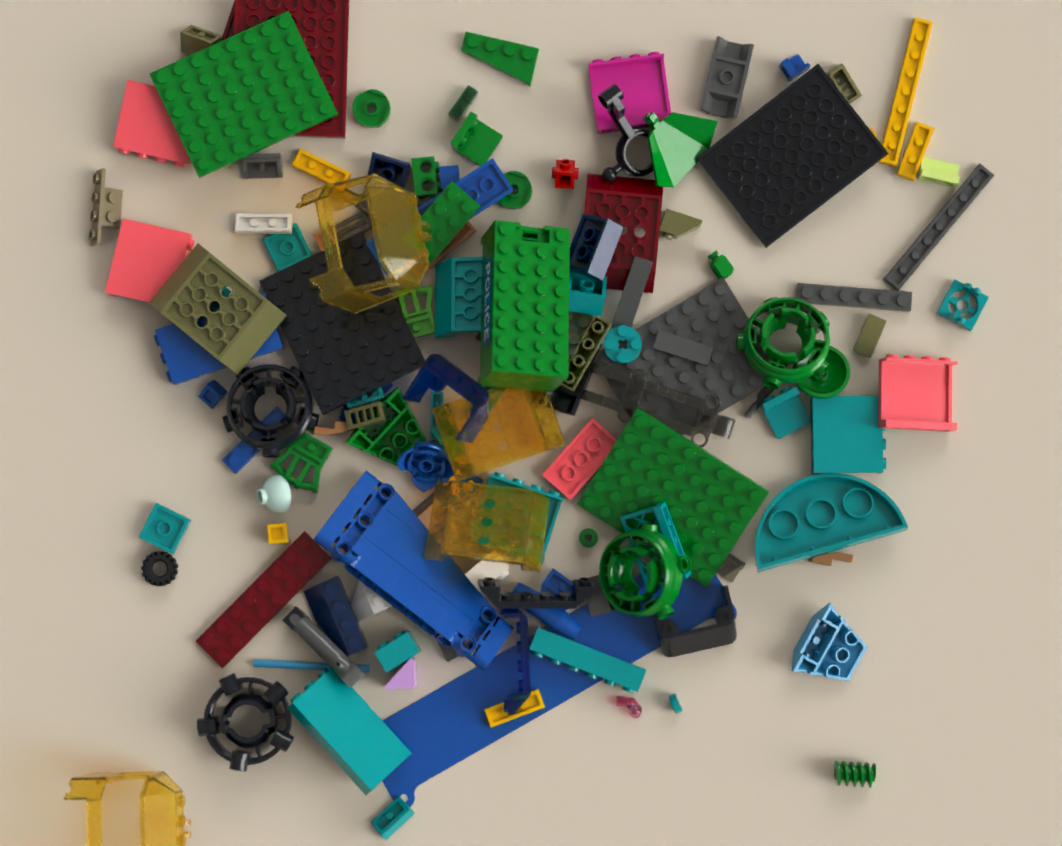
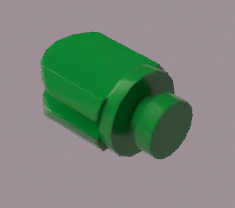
M716 250L708 256V259L712 260L709 263L710 268L718 279H726L733 273L734 268L726 256L723 254L718 256L717 254L719 253Z

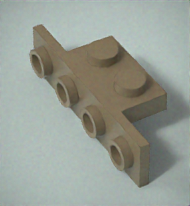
M104 168L97 170L93 175L95 190L91 197V201L94 203L90 214L92 229L89 232V240L91 241V246L101 244L102 227L120 228L123 190L104 188L106 173Z

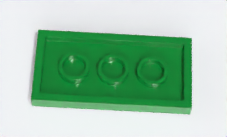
M451 181L402 240L427 262L432 264L481 206Z

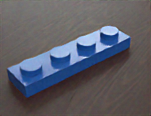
M276 407L261 422L265 423V426H273V424L280 422L285 414ZM253 429L247 436L260 441V436L266 435H262ZM241 441L222 461L237 474L260 450Z

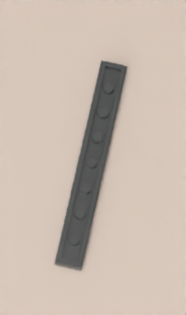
M979 163L883 280L896 291H899L993 178L994 174Z

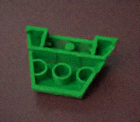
M399 387L387 394L385 399L380 400L383 405L386 422L354 429L346 441V444L397 466L396 463L400 456L413 448L417 441L425 442L427 440ZM373 409L374 416L377 418V409ZM370 412L367 414V420L371 419Z

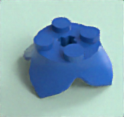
M417 441L415 446L404 452L396 463L403 472H411L414 485L422 493L435 487L441 477L448 479L455 475L453 462L446 454L445 447L433 442Z

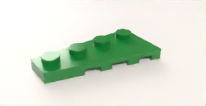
M465 32L462 52L531 86L539 48Z

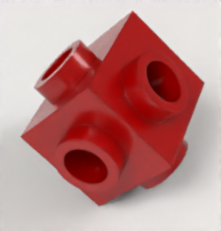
M556 160V167H552V178L555 179V188L574 189V179H578L579 168H575V160Z

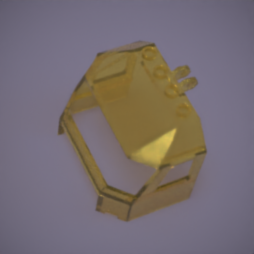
M374 173L327 184L302 195V201L296 205V208L299 209L314 202L318 214L328 272L309 280L313 286L317 285L321 293L319 296L323 302L356 314L417 289L429 266V253L425 247V242L432 239V234L423 232L430 228V224L426 221H421L417 208L418 200L414 193ZM366 184L364 187L365 193L357 194L347 189ZM367 199L378 259L391 279L355 287L342 266L332 211L337 212L351 205L357 206L358 202ZM396 284L404 286L380 297L369 293L370 291Z
M164 771L93 772L70 779L69 786L72 788L70 793L65 794L64 800H86L87 846H102L101 799L106 783L117 780L145 779L140 794L141 846H185L186 838L191 837V832L184 831V826L190 825L191 820H186L185 815H183V807L185 806L183 790Z

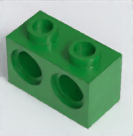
M434 156L411 158L415 197L426 199L438 195V192L442 191L441 181L437 180L436 173H440L439 161L435 162ZM428 164L431 166V170L426 173L422 172L421 167ZM431 183L433 185L432 190H423L424 184Z

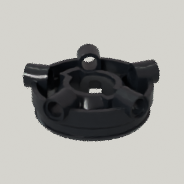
M269 364L253 368L248 366L239 375H236L237 380L232 385L227 398V415L222 417L228 433L234 431L245 444L262 450V457L276 458L280 456V450L296 443L308 429L314 431L315 426L318 424L319 414L313 413L312 396L303 381L304 375L298 368L292 365L290 369L282 366ZM267 371L266 378L259 379L256 375L257 373ZM271 371L282 372L279 375L282 380L271 378ZM285 383L294 389L300 385L304 397L296 398L292 389H288ZM242 385L245 390L241 400L234 399L238 388ZM265 387H275L276 394L285 400L287 406L284 418L280 422L273 424V426H265V423L259 421L255 415V404L261 396L265 395ZM305 402V407L300 406L295 421L297 424L296 429L282 439L274 436L280 435V431L292 422L296 414L297 403ZM232 403L240 405L241 414L237 408L232 409ZM242 417L246 423L252 426V429L266 436H260V441L241 432L239 429L244 427Z
M235 673L220 679L221 687L210 698L205 709L204 718L197 719L198 735L206 736L215 752L230 762L229 769L246 772L248 765L264 762L280 750L286 752L294 736L290 735L292 713L287 709L289 703L286 696L289 692L278 681L272 684L256 677L237 678ZM243 683H249L248 692L234 696L228 705L224 707L219 720L218 715L213 716L216 704L224 693L225 696H229L244 689ZM253 683L269 688L264 694L270 702L262 698L263 694L253 692ZM282 702L286 714L278 715L275 706ZM245 704L257 707L261 713L269 712L270 724L263 725L261 731L250 738L239 736L229 727L230 722L228 721V718L232 717L233 712ZM286 717V728L280 727L276 731L278 718ZM221 729V733L225 734L236 746L255 748L258 757H252V752L237 749L230 752L220 743L216 734H219ZM275 733L270 743L275 748L269 753L262 755L260 746L267 743L269 736Z

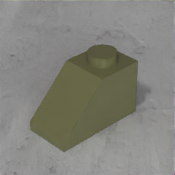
M666 209L659 234H662L661 237L667 240L677 239L700 228L703 220Z

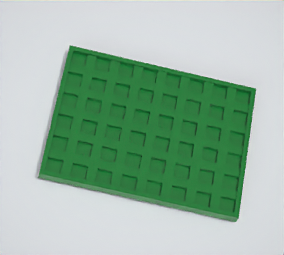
M289 11L149 73L199 178L338 115Z
M637 408L577 505L619 532L625 533L620 519L621 516L666 502L683 551L691 562L692 574L690 577L707 587L769 494V490L642 409ZM653 511L646 513L644 520L654 524L655 516ZM634 518L627 519L629 526L636 529L639 521Z

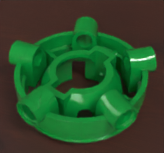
M791 297L769 298L751 315L744 333L737 334V350L744 351L752 368L764 377L762 384L769 389L777 390L781 383L800 382L812 375L821 378L830 366L825 361L830 346L828 329L830 324L824 313L819 312L806 301ZM766 312L767 317L764 321L757 319L761 314ZM787 323L798 326L796 333L801 338L802 348L796 355L794 352L782 353L770 345L772 334L777 330L785 329ZM757 327L761 328L759 333L760 345L764 353L770 358L769 363L763 360L755 350ZM822 331L824 341L817 340L816 334ZM814 346L818 347L808 359L806 366L786 369L788 364H795L805 359L811 353Z
M641 523V529L622 533L611 540L606 546L599 566L600 584L607 600L618 612L638 617L657 615L658 619L661 620L674 613L671 605L679 594L682 574L688 573L691 570V562L687 555L679 556L671 541L658 532V524ZM629 537L630 541L636 542V545L619 548ZM655 549L658 551L661 559L656 555ZM650 556L653 561L647 564L649 579L645 588L646 592L641 595L639 594V586L632 577V567L639 557ZM615 586H622L624 589H616ZM663 586V589L659 597H654L653 599H651V597L658 592L660 587ZM640 601H648L647 603L642 605L644 610L639 611Z

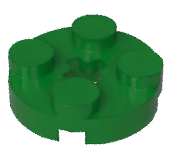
M369 89L358 94L352 106L355 119L359 124L367 128L381 127L388 120L391 112L390 103L385 94L375 89ZM374 104L377 110L369 113V110L366 109L367 106L371 107Z
M510 171L505 173L504 176L512 187L516 186V190L519 192L514 195L508 194L497 202L506 209H522L531 199L532 186L526 175L518 171Z

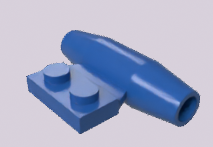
M553 568L541 584L540 592L519 582L511 593L521 594L522 592H530L532 594H540L541 592H549L551 594H559L560 592H568L572 594L573 582ZM525 609L552 630L572 640L582 628L566 612L568 609Z

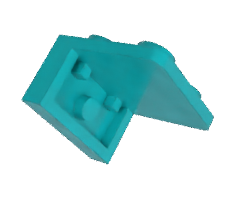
M788 386L780 391L781 395L775 398L773 395L763 400L764 404L760 406L778 439L791 434L811 422L798 397L800 392L797 387L791 389Z

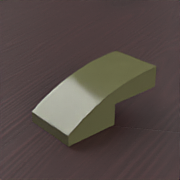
M869 313L853 351L871 358L886 320Z

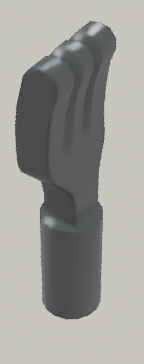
M764 387L758 393L757 400L744 415L750 419L759 409L763 400L774 390Z

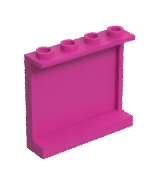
M651 52L647 56L634 54L625 59L613 57L610 61L596 59L589 63L588 70L597 134L619 131L609 115L608 109L604 108L598 99V95L613 84L617 85L624 95V98L621 100L625 106L624 116L632 129L650 127L643 120L647 113L651 114L654 112L659 120L664 119L671 113L664 53Z

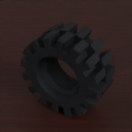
M152 552L142 562V576L151 585L165 586L170 584L172 580H175L176 574H178L176 559L167 552ZM158 561L164 562L167 566V571L163 576H156L153 573V565Z

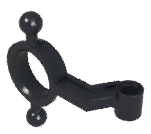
M615 84L598 95L600 103L604 108L608 109L609 115L622 134L615 151L618 164L613 168L607 167L602 172V178L606 182H613L617 178V173L621 170L635 177L646 176L653 171L652 162L645 169L637 170L627 161L626 148L628 143L637 136H644L648 139L649 131L632 129L624 116L625 106L621 102L624 95Z

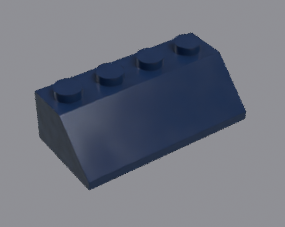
M339 576L303 591L318 628L346 656L369 647Z

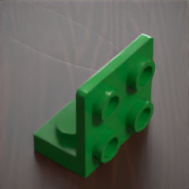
M470 112L450 144L452 149L481 166L489 160L503 136L479 121L477 115Z

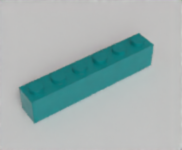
M539 627L529 648L533 650L532 654L537 657L543 658V655L551 658L550 662L561 665V662L569 665L568 669L579 672L580 669L587 672L586 676L597 679L599 676L605 679L604 683L614 687L617 683L623 686L622 690L632 694L634 690L639 691L646 673V669Z

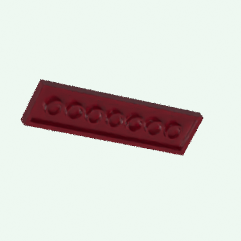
M304 531L195 642L221 668H224L332 557Z

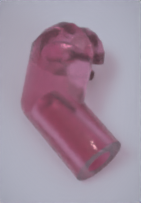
M617 696L616 706L627 707L633 718L640 717L642 708L635 698Z

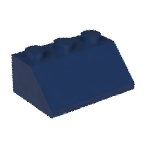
M583 214L570 246V271L603 281L624 227L609 218Z

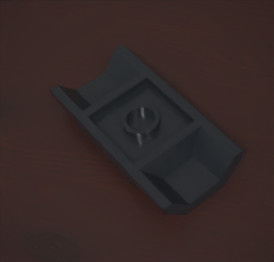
M602 344L599 346L574 392L559 386L553 392H543L539 404L555 411L575 416L595 368V362Z

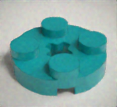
M626 325L614 327L605 336L604 351L606 356L614 363H631L641 352V337L635 329ZM618 341H627V349H619Z

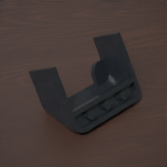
M728 585L721 586L726 606L716 610V624L678 632L677 625L673 620H659L657 615H653L660 649L665 656L675 657L729 645L736 640L735 615Z

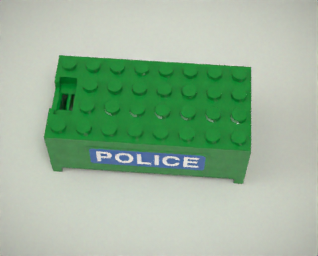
M495 220L481 237L483 255L480 376L478 377V385L553 392L568 379L570 229L550 226L534 228L520 226L521 223Z

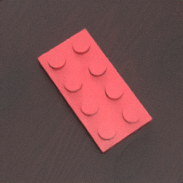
M592 418L542 476L571 501L600 468L617 439Z

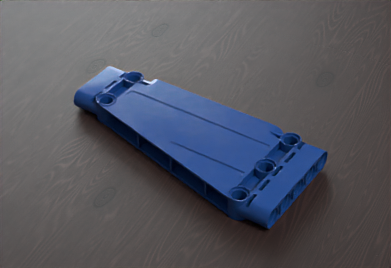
M367 470L313 539L330 553L334 561L345 564V569L441 644L446 647H453L458 656L466 657L483 671L492 662L514 629V627L497 615L496 610L466 577L464 572L405 503L394 487L388 483H382ZM381 492H384L387 497L382 496ZM360 520L365 521L366 525L361 524ZM338 548H342L345 554L340 553ZM483 614L487 615L488 620L483 617ZM463 643L467 644L468 649L463 647Z

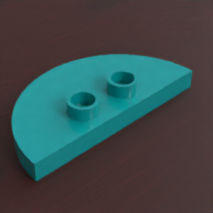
M840 473L808 476L783 489L764 511L755 539L758 573L901 533L907 531L908 525L894 501L881 489L868 481Z

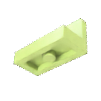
M923 157L918 179L955 188L959 184L960 177L958 173L960 165Z

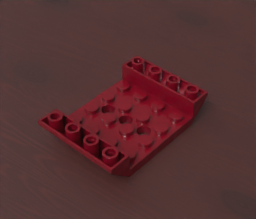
M587 174L584 214L609 218L626 228V233L619 238L605 274L607 276L606 289L623 291L634 256L653 261L643 293L653 294L663 187L656 186L655 180L617 176L613 182H606L602 175ZM641 227L645 230V235L637 237L634 230Z

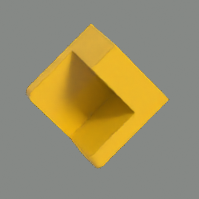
M287 523L267 525L269 544L291 543L288 536Z

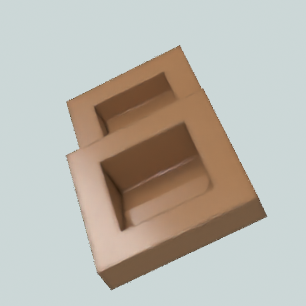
M335 421L334 429L315 426L314 434L318 436H334L352 430H348L347 423Z
M844 553L823 554L810 558V562L831 566L833 559L851 563L853 555Z

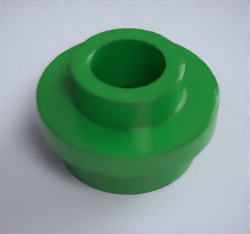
M584 529L579 535V541L584 547H593L598 541V534L593 529ZM587 534H590L592 536V540L590 542H587L585 540V536Z

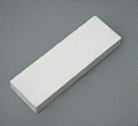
M236 214L234 232L236 234H292L293 215Z

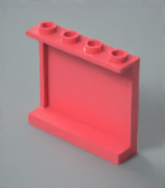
M127 80L113 147L118 148V152L129 155L131 151L136 152L137 157L148 159L149 155L155 157V161L162 163L170 160L174 161L173 165L185 167V164L191 165V162H189L190 158L156 87Z
M123 218L105 293L111 296H121L149 303L188 256L189 251L193 250V236L190 233Z
M887 354L886 358L879 359L878 428L957 431V423L952 422V365H957L958 361H951V358L948 357L933 360L931 356L915 359L914 355H905L904 358H898L896 354Z

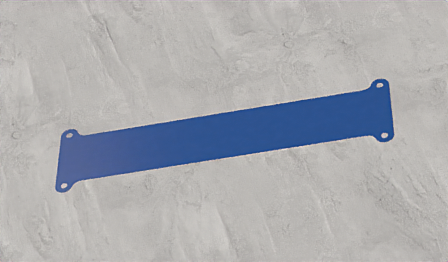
M640 573L633 577V580L639 586V594L643 595L646 592V586ZM715 574L707 587L690 576L682 580L679 594L671 605L674 613L661 620H673L677 625L678 632L691 630L708 619H715L716 610L726 606L721 588L722 584L717 575ZM622 586L616 587V589H624ZM663 586L660 587L658 592L654 596H652L651 599H653L654 597H659L663 589ZM640 601L639 611L644 610L642 605H644L648 601ZM732 603L733 610H734V615H735V619H736L737 611H736V608L734 607V605H733V603ZM588 604L569 614L582 627L573 640L549 627L544 628V630L628 663H633L660 647L653 615L638 617L620 613L615 609V612L591 617ZM534 635L495 656L484 671L476 667L383 720L388 728L411 752L383 780V783L393 801L398 796L401 797V795L406 794L408 796L406 804L411 807L415 801L414 792L418 785L602 681L604 678L598 676L597 679L586 676L587 672L580 669L579 672L568 669L569 665L561 662V665L550 662L551 658L543 655V658L533 655V650L529 649ZM539 689L545 708L492 728L490 727L484 709Z

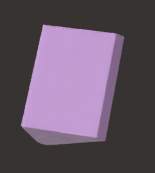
M411 657L385 685V688L387 690L416 688V659Z

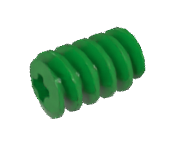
M835 761L834 778L838 786L844 780L846 786L852 781L853 786L856 787L857 781H860L861 787H864L865 782H868L869 788L872 787L876 777L875 763L870 767L868 762L864 766H862L861 762H857L855 766L854 762L850 761L847 766L846 762L842 761L839 766L838 761Z

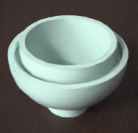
M281 475L270 477L262 489L257 490L258 503L260 505L265 504L269 510L275 513H285L291 503L290 487L286 479Z

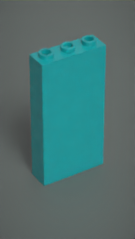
M332 668L329 671L324 669L317 676L319 679L315 683L311 681L304 687V693L300 695L298 692L290 699L291 704L287 709L357 787L367 795L397 768L411 752L352 687L350 688Z

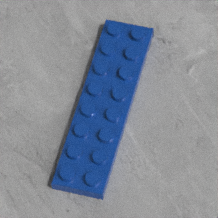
M493 158L455 183L481 206L470 219L514 191ZM441 193L365 242L386 275L418 254L402 238Z

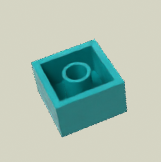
M570 271L569 312L602 317L606 298L607 276L601 281Z
M403 630L393 636L394 641L389 643L387 640L376 647L378 651L374 653L386 673L422 651L410 631L405 633Z

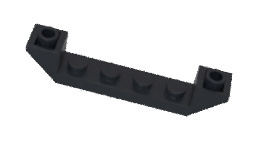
M485 577L477 581L480 590L498 609H575L596 591L594 582L586 577L573 579L572 594L568 592H560L559 594H551L549 592H541L540 594L502 592L500 594V585L497 579Z

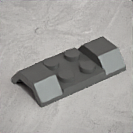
M717 36L700 110L709 115L722 118L738 117L754 44H738Z

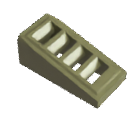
M843 63L836 65L826 72L827 76L845 98L846 94L851 91L854 92V94L846 98L849 104L862 96ZM837 72H839L840 75L837 76L836 78H834L833 75H835ZM844 78L845 81L838 85L837 82ZM846 85H849V88H847L846 90L842 91V88H843V87H845Z
M381 401L344 411L348 430L386 422ZM373 409H377V418L374 416ZM368 410L370 412V420H367L366 411ZM359 412H362L363 422H360ZM351 414L355 415L356 424L352 423Z

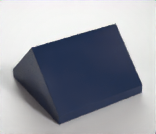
M373 152L366 185L374 173L404 191L411 170L410 164Z

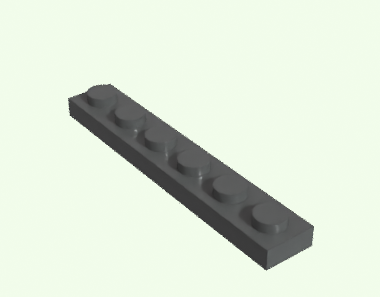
M806 283L797 284L796 298L809 304L903 312L911 311L912 292Z

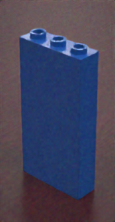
M206 317L198 319L199 327L207 325L208 320ZM175 324L155 330L156 335H154L157 346H160L163 353H160L163 364H167L169 371L166 374L169 382H173V385L228 368ZM278 327L252 359L285 348Z

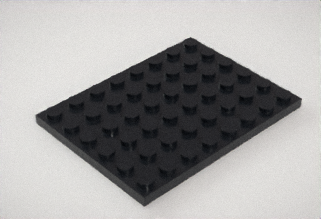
M817 64L699 155L697 160L761 243L767 248L889 153L820 65Z
M362 231L323 252L320 251L259 281L267 299L287 315L280 323V326L323 415L427 365L374 255L365 243L367 240Z

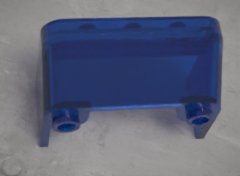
M431 354L424 362L402 399L420 403L428 388L440 392L448 385L473 404L470 410V417L455 439L458 442L473 443L489 416V393L485 387L444 356Z

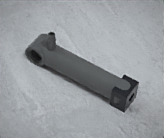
M295 606L282 620L350 688L365 674L300 608Z

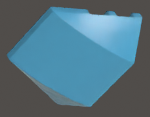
M828 603L811 617L795 646L791 671L849 681L867 646L847 625L843 617L837 613L834 606Z

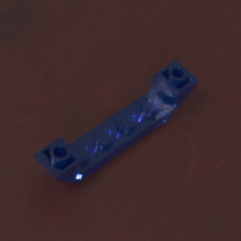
M500 609V615H504V619H520V622H516V633H520V641H517V653H521V661H518V672H522V680H518L519 692H523V695L507 696V700H504V712H508V716H513L531 696L528 618L519 609Z

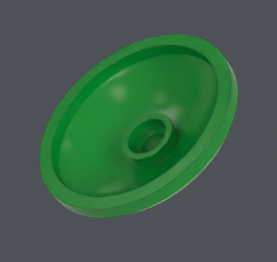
M814 346L811 353L805 359L793 364L792 369L806 366L808 359L818 347ZM829 346L825 360L830 366L822 376L823 378L819 379L816 375H812L803 381L795 382L802 392L811 397L819 399L834 397L841 393L850 379L848 360L842 352L832 346Z

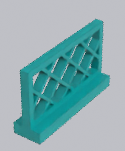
M661 502L655 506L620 517L624 530L627 532L638 530L641 523H650L644 520L646 513L653 511L655 516L654 524H658V531L671 541L679 556L685 555L666 502ZM634 518L638 520L637 528L630 527L627 519ZM629 537L628 540H629L630 546L636 545L635 542L630 541V537ZM639 557L636 562L646 586L649 579L647 564L642 562L641 557ZM691 570L688 573L682 574V580L687 579L692 574Z

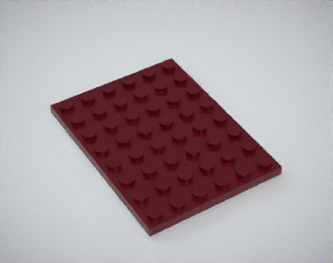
M235 0L234 35L289 11L338 113L337 116L291 137L345 139L349 0Z

